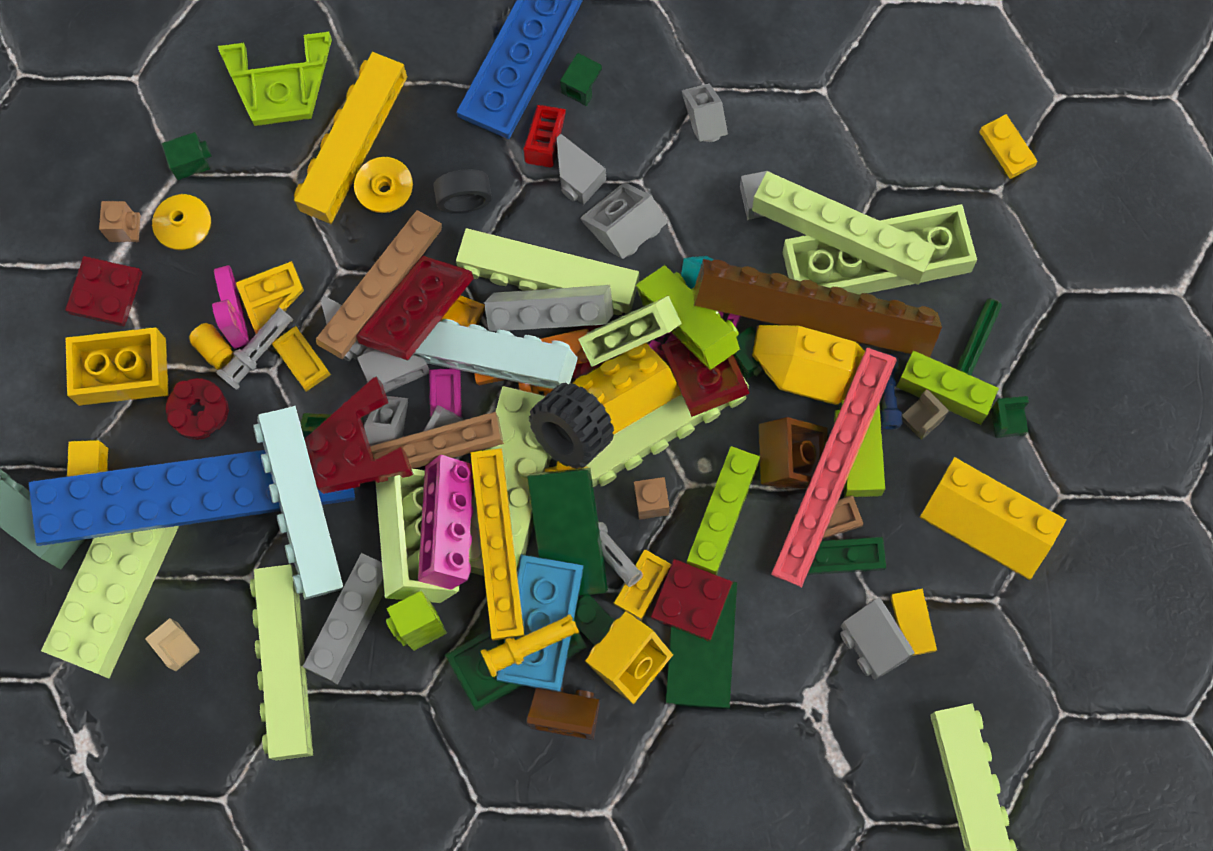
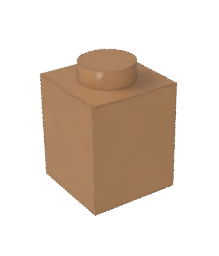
M665 477L634 482L639 520L669 515Z

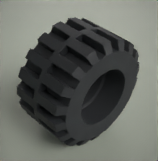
M565 382L557 385L530 411V427L537 442L554 460L567 467L570 466L574 469L584 468L611 443L614 437L612 433L614 426L610 422V415L605 411L606 408L592 393L590 394L585 388L578 387L573 383L567 384Z

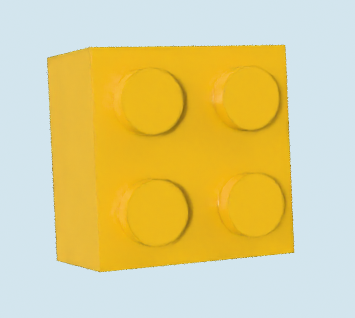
M625 611L620 618L612 623L610 631L600 643H597L592 648L589 657L585 661L608 686L634 704L673 654L651 628Z

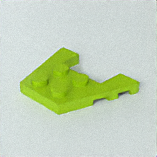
M330 32L304 35L306 62L248 70L247 49L244 43L218 46L219 52L254 126L312 118L332 41Z

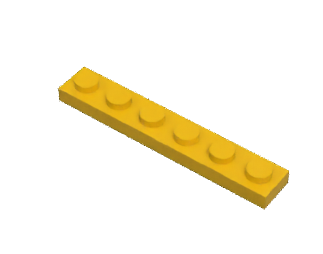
M502 448L470 452L491 637L493 641L509 637H523L525 635Z

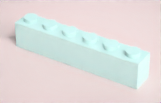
M443 319L442 322H439L413 354L424 358L428 364L554 389L561 383L566 382L569 384L578 360L570 346L561 341L554 340L551 344L542 342L541 339L532 335H525L524 338L500 329L495 333L475 324H470L469 327L460 326L459 323L450 319Z
M296 406L259 414L258 424L253 425L257 443L263 442L266 454L261 455L265 473L271 472L274 484L269 485V490L273 503L279 502L282 513L277 515L280 532H287L289 544L285 545V551L289 564L295 563L297 575L293 576L297 594L303 593L304 600L340 591L343 588V583Z

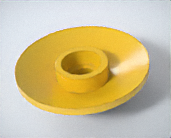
M378 157L368 161L359 169L354 180V191L359 202L365 208L377 213L397 210L407 202L413 189V180L408 168L399 160L390 157ZM383 186L390 187L387 192L380 191Z
M187 194L174 195L164 200L157 207L152 219V228L156 238L164 246L174 250H186L198 245L207 236L211 226V216L207 206L197 197ZM183 215L181 221H174L177 216Z

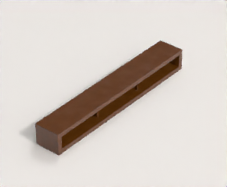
M703 259L693 290L694 306L779 325L802 326L847 340L912 354L914 350L929 358L942 329L938 312L926 306L913 307L899 300L887 301L878 299L868 293L856 294L847 292L845 289L837 286L831 288L820 286L811 280L798 281L780 273L767 274L749 266L742 268L732 266L722 260L710 261Z

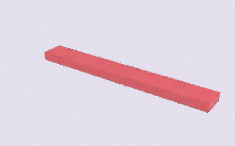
M866 348L772 571V576L802 588L895 366L896 357Z

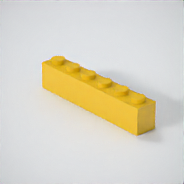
M375 52L371 53L368 60L363 61L359 70V78L355 85L352 84L349 87L346 95L347 101L343 108L338 109L333 120L334 125L330 133L324 135L317 158H313L309 163L306 179L295 190L294 201L300 212L332 224L357 172L361 168L407 79L404 64Z

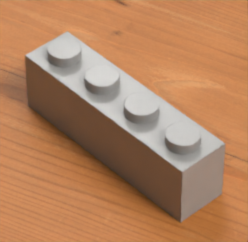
M610 285L493 293L484 302L488 331L490 332L497 331L498 329L509 331L608 324L614 314Z
M363 553L360 554L303 665L305 669L338 685L384 595L382 562Z

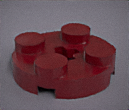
M200 378L178 382L166 403V415L169 424L182 436L194 440L205 439L216 429L219 430L225 424L229 412L228 402L221 389L213 382ZM196 402H200V405L205 407L204 411H199L197 416H193L190 408Z

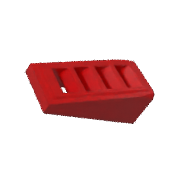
M537 105L524 147V159L527 164L553 167L558 149L557 137L562 132L566 109ZM542 118H544V119H551V120H556V122L553 123V122L541 121V119H542ZM536 140L546 141V142H549V143L538 142V141H536Z

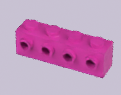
M439 455L425 466L418 572L419 582L452 590L468 580L471 570L469 548L472 543L470 523L473 516L471 502L472 490L474 488L473 470L470 463Z

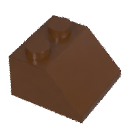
M789 417L759 424L761 484L780 489L808 488L828 441L827 427Z
M561 687V692L536 688L527 724L533 730L594 740L600 700L594 698L595 693L583 690H576L575 695L563 693V687Z

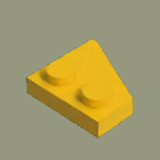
M292 261L236 282L255 334L277 311L278 307L286 311L304 291Z

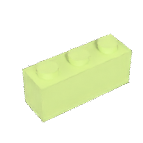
M666 296L598 327L578 340L591 366H595L669 333L682 323L669 296Z

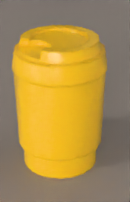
M203 323L191 332L189 336L191 345L217 370L224 368L234 357V352L231 350L230 345L212 324Z

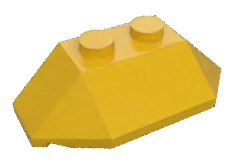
M759 325L756 330L752 356L757 362L759 361L764 371L779 390L837 405L842 400H845L865 350L855 341L802 326Z

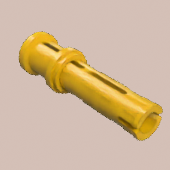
M569 614L515 640L514 637H509L505 639L504 644L489 651L483 649L480 652L491 676L495 677L498 671L513 664L518 666L522 664L524 657L573 634H578L579 631L575 621H573V617Z

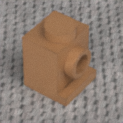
M102 201L99 230L108 241L139 242L141 214L133 212L125 201Z

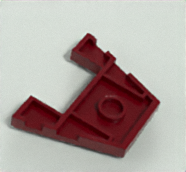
M377 376L372 378L304 439L317 488L323 494L360 487V483L375 480L377 483L388 481V477L400 475L402 478L414 475L407 454L401 447L374 460L361 417L389 403L383 384Z

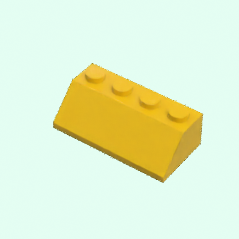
M955 457L919 517L1028 580L1033 577L1066 522V519Z

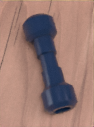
M887 354L896 357L897 361L881 398L882 409L880 410L882 429L893 430L903 424L902 412L897 409V397L895 396V375L900 371V364L897 356Z

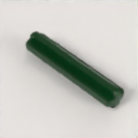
M992 298L986 300L957 365V370L970 376L972 375L1002 307L1001 302Z

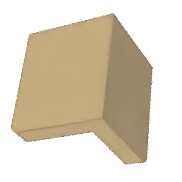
M171 618L145 638L165 665L174 671H177L199 653V648L180 624Z

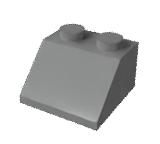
M626 182L622 183L580 218L608 251L621 259L634 254L642 243L648 238L656 236L661 228L668 223L652 195Z
M880 597L849 617L840 626L843 630L840 632L844 643L849 649L854 647L860 657L857 660L859 667L866 676L871 674L874 680L903 664L915 653Z

